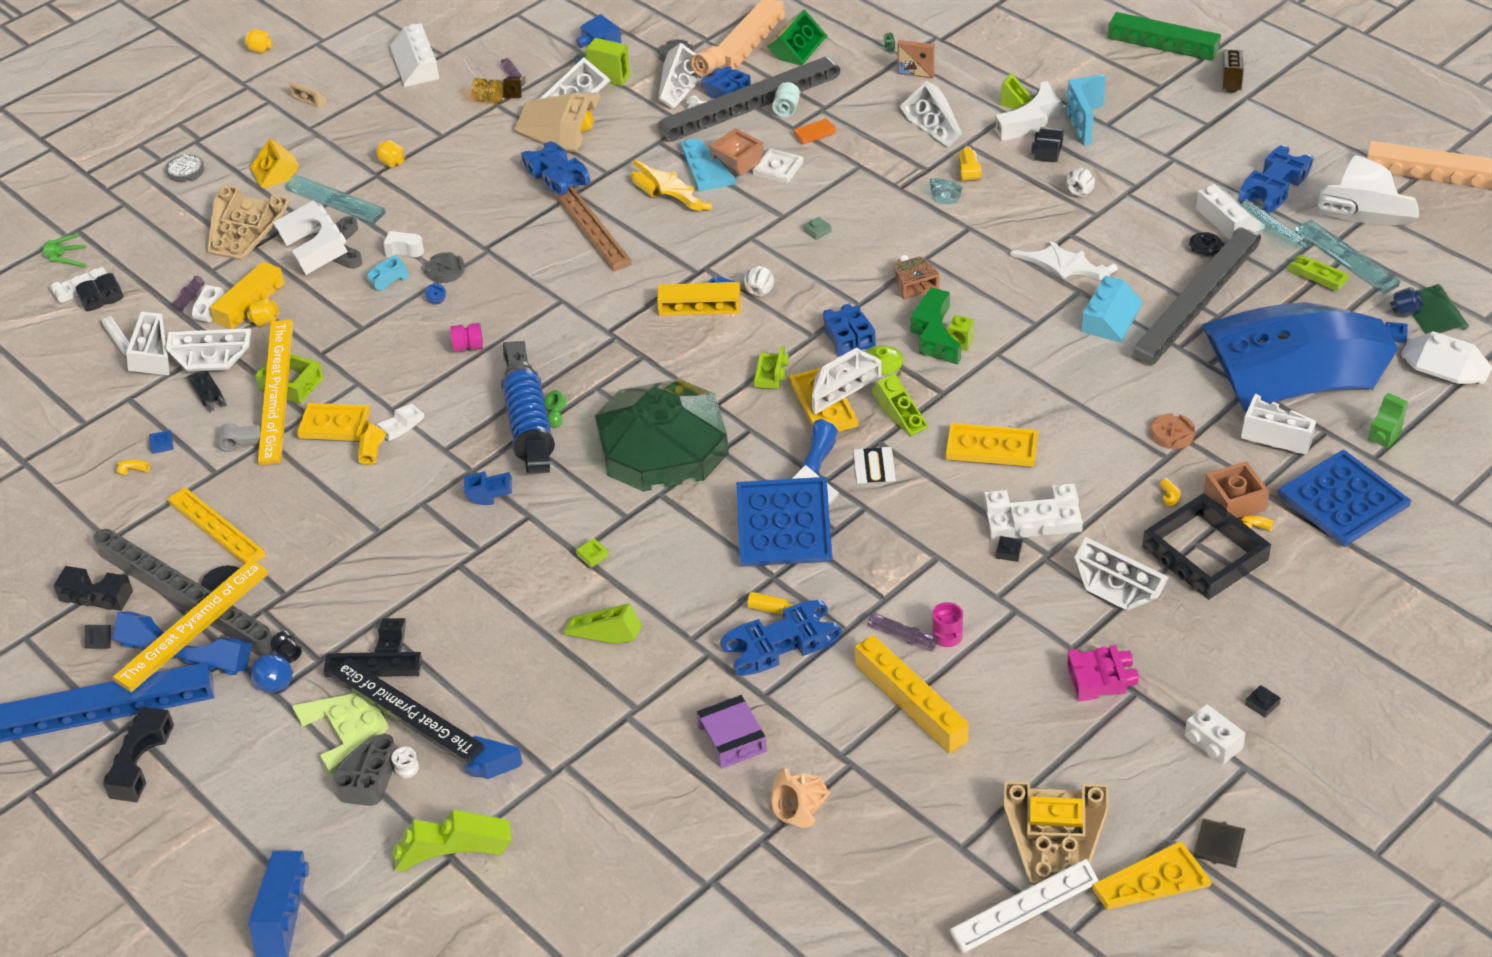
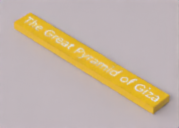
M291 319L273 321L270 326L258 455L260 466L277 464L282 461L293 322Z
M250 559L113 676L114 681L129 692H133L268 575L267 569Z

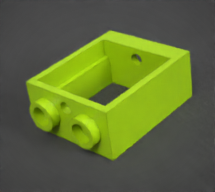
M291 354L289 369L299 372L301 375L293 383L288 382L287 400L301 404L324 379L320 362ZM267 363L255 375L259 391L261 392L265 391Z

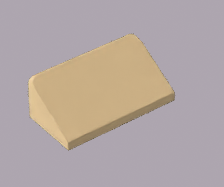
M291 81L289 82L292 98L318 108L327 102V99L318 91Z

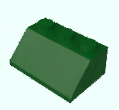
M804 9L790 19L767 47L778 60L801 66L826 39L827 35Z

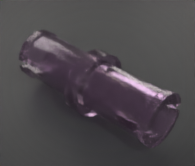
M194 276L191 282L181 289V294L172 304L173 308L183 312L188 303L196 298V293L205 284L204 280L199 276Z

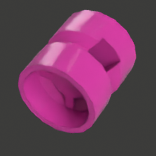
M480 323L468 324L467 328L463 325L451 326L454 352L466 351L467 347L471 350L483 349Z
M943 602L935 606L932 611V639L939 646H956L963 638V610L955 603Z

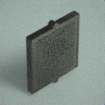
M1203 818L1193 857L1211 861L1214 865L1219 863L1236 868L1245 829L1228 825L1225 821L1220 823Z

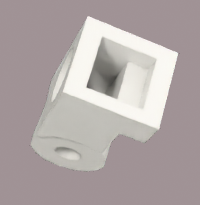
M389 231L383 243L386 257H391L395 254L419 257L424 253L422 238L417 234Z
M205 285L192 309L194 320L209 323L213 321L210 306L224 295L222 288Z

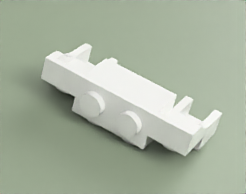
M1075 484L1052 486V499L1010 503L1007 490L984 492V504L991 541L999 540L1000 536L1023 538L1082 532L1083 522L1078 507L1079 498Z

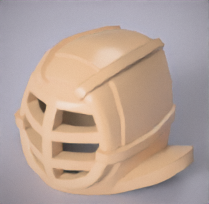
M781 768L774 779L771 800L772 809L782 822L801 828L811 827L815 824L813 815L827 800L830 792L827 790L821 777L802 773L790 776L788 768ZM789 797L791 798L792 807L789 805Z

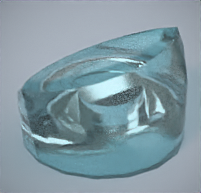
M930 179L931 195L935 202L952 204L960 199L961 185L945 179Z

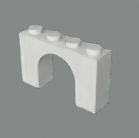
M314 200L273 222L286 246L309 234L318 233L312 240L292 250L306 275L348 252L344 245L347 241L343 234L340 233L323 206H318Z

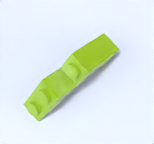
M455 809L451 811L447 819L442 821V824L413 819L409 827L403 831L398 844L393 846L392 859L395 862V870L405 872L427 859L452 853L479 852L501 856L512 841L510 821Z

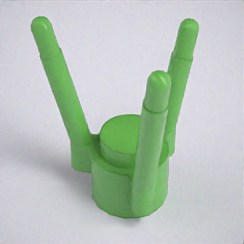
M77 233L55 240H47L44 244V255L50 261H58L80 267L87 266L85 263L60 258L64 254V250L86 248V245L63 246V244H60V242L78 237Z

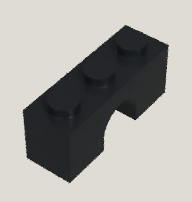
M71 566L64 567L53 585L59 601L118 611L123 610L133 592L127 575L107 572L100 582L92 584L86 569Z

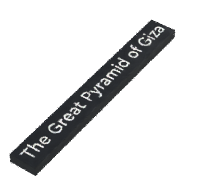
M347 659L331 673L333 680L466 765L471 763L485 749L483 743L350 659Z

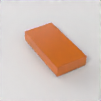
M827 118L794 129V135L802 145L836 133L835 126Z

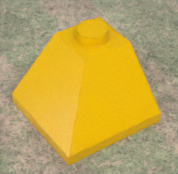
M269 138L250 168L260 187L267 188L290 180L293 174L297 172L299 164L294 155L275 140Z

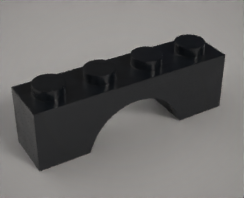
M141 707L138 715L134 717L132 727L128 735H125L123 745L119 753L115 755L113 765L103 780V786L110 799L138 802L147 782L141 768L137 766V762L147 750L166 744L174 727L169 710Z

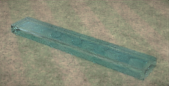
M299 175L294 176L285 184L287 191L375 224L386 214L385 208Z
M1312 219L1296 228L1297 234L1384 295L1399 287V279Z

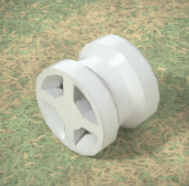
M405 746L393 752L391 758L397 776L400 778H410L418 772L419 763L414 749Z

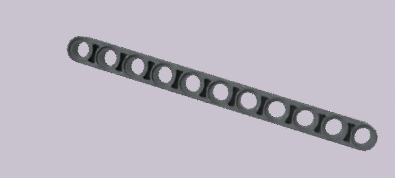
M822 57L665 117L658 123V130L667 140L671 142L773 103L777 88L782 83H793L802 92L837 78L840 74V67L829 57Z
M1241 227L1138 341L1133 350V357L1150 365H1155L1257 249L1261 240V234Z
M101 529L93 536L98 553L103 559L188 612L211 593L208 589L110 529ZM234 605L210 624V626L229 638L251 642V651L256 655L262 656L271 654L274 651L271 646V639L273 637L270 628Z

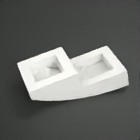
M409 404L394 410L393 418L377 423L376 426L385 430V438L390 441L416 426L424 418V413L413 404Z

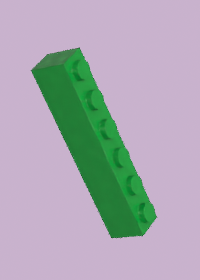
M1115 12L1108 28L1109 39L1210 61L1214 60L1220 47L1221 34L1120 12Z

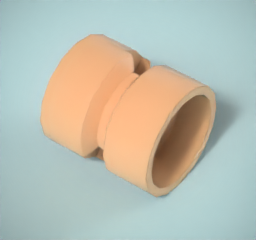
M711 46L692 57V68L698 76L705 77L716 68L724 66L725 55L719 47Z

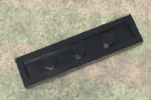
M421 652L327 653L323 672L325 678L332 677L331 673L347 659H350L377 677L419 676L422 654Z

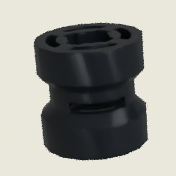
M281 631L271 639V646L274 651L277 652V655L279 654L288 660L289 663L296 661L301 656L302 649L290 631Z

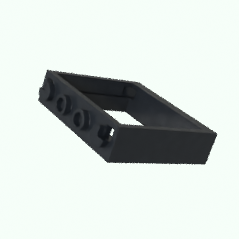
M1202 493L1146 529L1143 535L1142 547L1147 550V553L1157 558L1165 567H1168L1177 574L1181 580L1192 586L1196 592L1210 600L1269 560L1271 543L1205 493ZM1198 515L1247 552L1212 577L1162 539Z

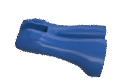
M824 419L814 421L810 438V450L800 470L806 465L819 476L821 463L836 443L838 430L832 423Z

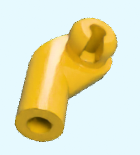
M138 459L121 460L117 463L116 472L121 475H127L128 469L148 472L150 463Z
M1168 478L1162 480L1160 487L1166 492V495L1163 496L1164 503L1167 506L1176 505L1179 502L1181 491Z
M1258 515L1243 516L1240 520L1251 529L1252 526L1271 532L1274 526V520Z

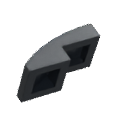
M406 618L382 619L378 629L379 640L375 652H401Z

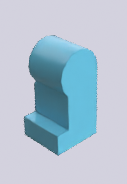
M396 254L376 265L367 274L368 281L377 290L386 289L390 283L399 278L402 281L409 278L404 262Z

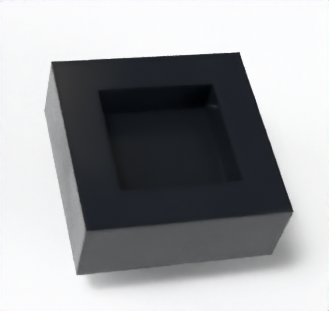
M1000 536L996 550V559L1019 562L1023 539Z
M85 625V648H111V625Z
M1260 685L1246 698L1245 705L1266 718L1280 704L1281 697Z

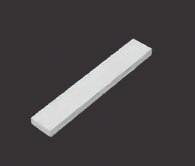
M1085 859L949 929L959 951L963 954L1092 887L1099 880L1088 860Z

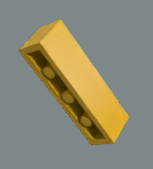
M262 261L210 306L214 322L229 329H234L248 317L247 312L251 303L263 298H269L285 284L281 268Z
M740 282L659 284L657 299L659 316L741 314Z

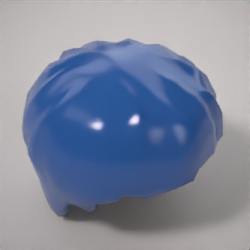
M279 654L260 656L252 666L251 682L253 687L266 693L286 690L292 680V666L288 660Z

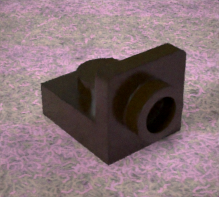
M507 76L503 79L504 98L522 97V86L526 84L525 76Z

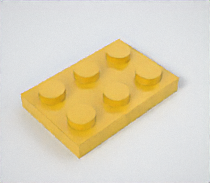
M308 403L297 431L298 437L301 439L360 441L356 432L363 421L369 420L371 414L370 405Z

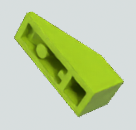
M628 603L572 616L563 632L565 635L612 644L629 643L637 638L642 623L631 604Z

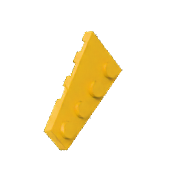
M1180 841L1094 883L1092 890L1106 910L1207 888L1211 886L1212 881L1183 842Z

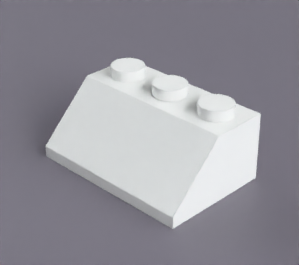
M1215 184L1198 191L1196 210L1229 239L1241 227L1253 232L1265 228V224L1229 193Z

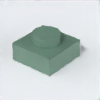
M817 217L804 224V232L818 240L831 232V225Z

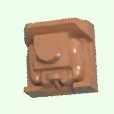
M737 128L709 146L713 160L718 157L741 176L758 165L763 154V142Z

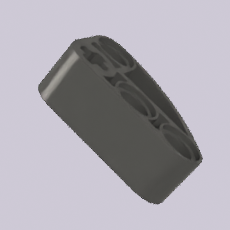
M379 734L367 740L342 761L333 777L335 791L341 802L374 806L381 802L394 769L391 756L396 750V746L390 734Z

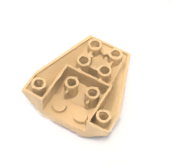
M578 92L526 101L516 124L515 132L543 144L549 141L555 142L564 148L566 152L577 153L583 140L579 129L587 109H596L601 95L600 93Z
M222 184L214 199L207 252L243 261L274 226L273 222L284 215L290 198L272 195L269 201L245 197L238 187Z
M1004 781V809L1030 884L1036 885L1085 859L1091 864L1109 811L1108 784H1082L1081 790L1030 789V782ZM1030 797L1083 799V826L1030 825Z

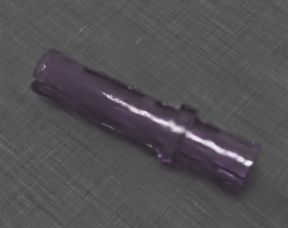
M873 612L868 621H872L868 622L869 627L901 638L909 645L915 644L931 652L937 645L938 638L936 636L924 633L918 627H909L876 612Z

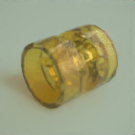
M475 78L471 88L473 101L485 102L487 100L488 103L500 104L503 98L502 81L494 79L488 81L485 78Z

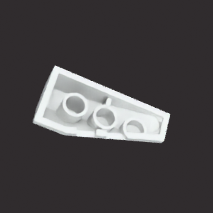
M925 81L900 106L908 120L918 125L947 147H950L962 135L939 87L928 81Z

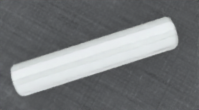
M111 316L103 318V326L122 354L126 356L130 342Z

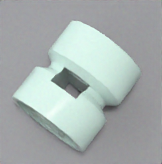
M789 82L778 86L772 107L777 115L781 117L794 115L800 97L799 88Z

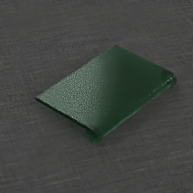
M1440 284L1419 290L1424 305L1421 306V311L1414 314L1413 317L1425 334L1432 331L1443 333L1459 327L1461 330H1466L1469 327Z

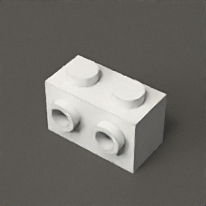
M1208 704L1187 719L1185 736L1188 740L1198 745L1209 757L1216 759L1222 765L1243 749L1246 733Z

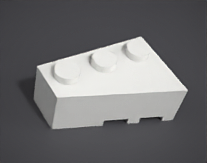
M141 311L126 351L128 371L170 376L162 314Z

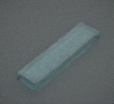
M1247 199L1242 203L1244 208L1298 245L1309 249L1312 245L1311 241Z

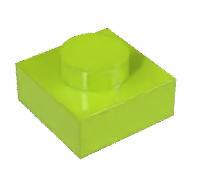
M594 538L576 549L577 556L591 568L609 556L608 549Z

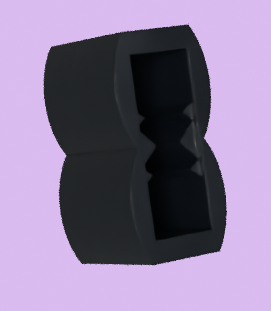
M1040 127L1039 132L1036 131L1035 142L1032 143L1031 154H1034L1035 160L1058 162L1063 145V128Z
M114 273L103 274L95 280L84 281L75 287L85 311L99 309L104 304L118 302L124 297Z

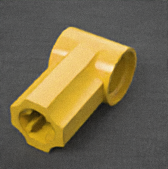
M970 147L963 148L959 152L961 181L981 180L980 162H977L975 151Z
M365 420L359 425L356 432L357 437L360 438L357 457L358 462L361 464L373 465L377 462L379 445L383 442L386 434L385 430Z

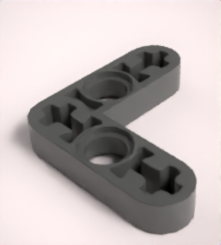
M353 216L343 217L336 223L337 228L346 240L358 230L357 219ZM346 245L345 247L348 252L332 260L350 269L358 268L363 262L361 253Z

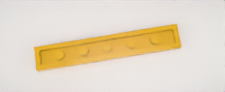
M186 487L167 498L168 503L243 565L250 559L258 562L266 556L265 551Z

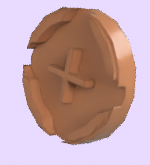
M1167 413L1153 420L1150 432L1153 441L1161 447L1180 449L1192 443L1195 437V426L1190 419L1179 414L1178 417L1173 416V413Z

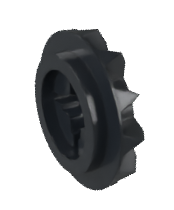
M1200 232L1190 238L1189 246H1191V251H1196L1197 255L1204 254L1206 256L1210 254L1214 256L1215 252L1220 251L1222 240L1213 233Z

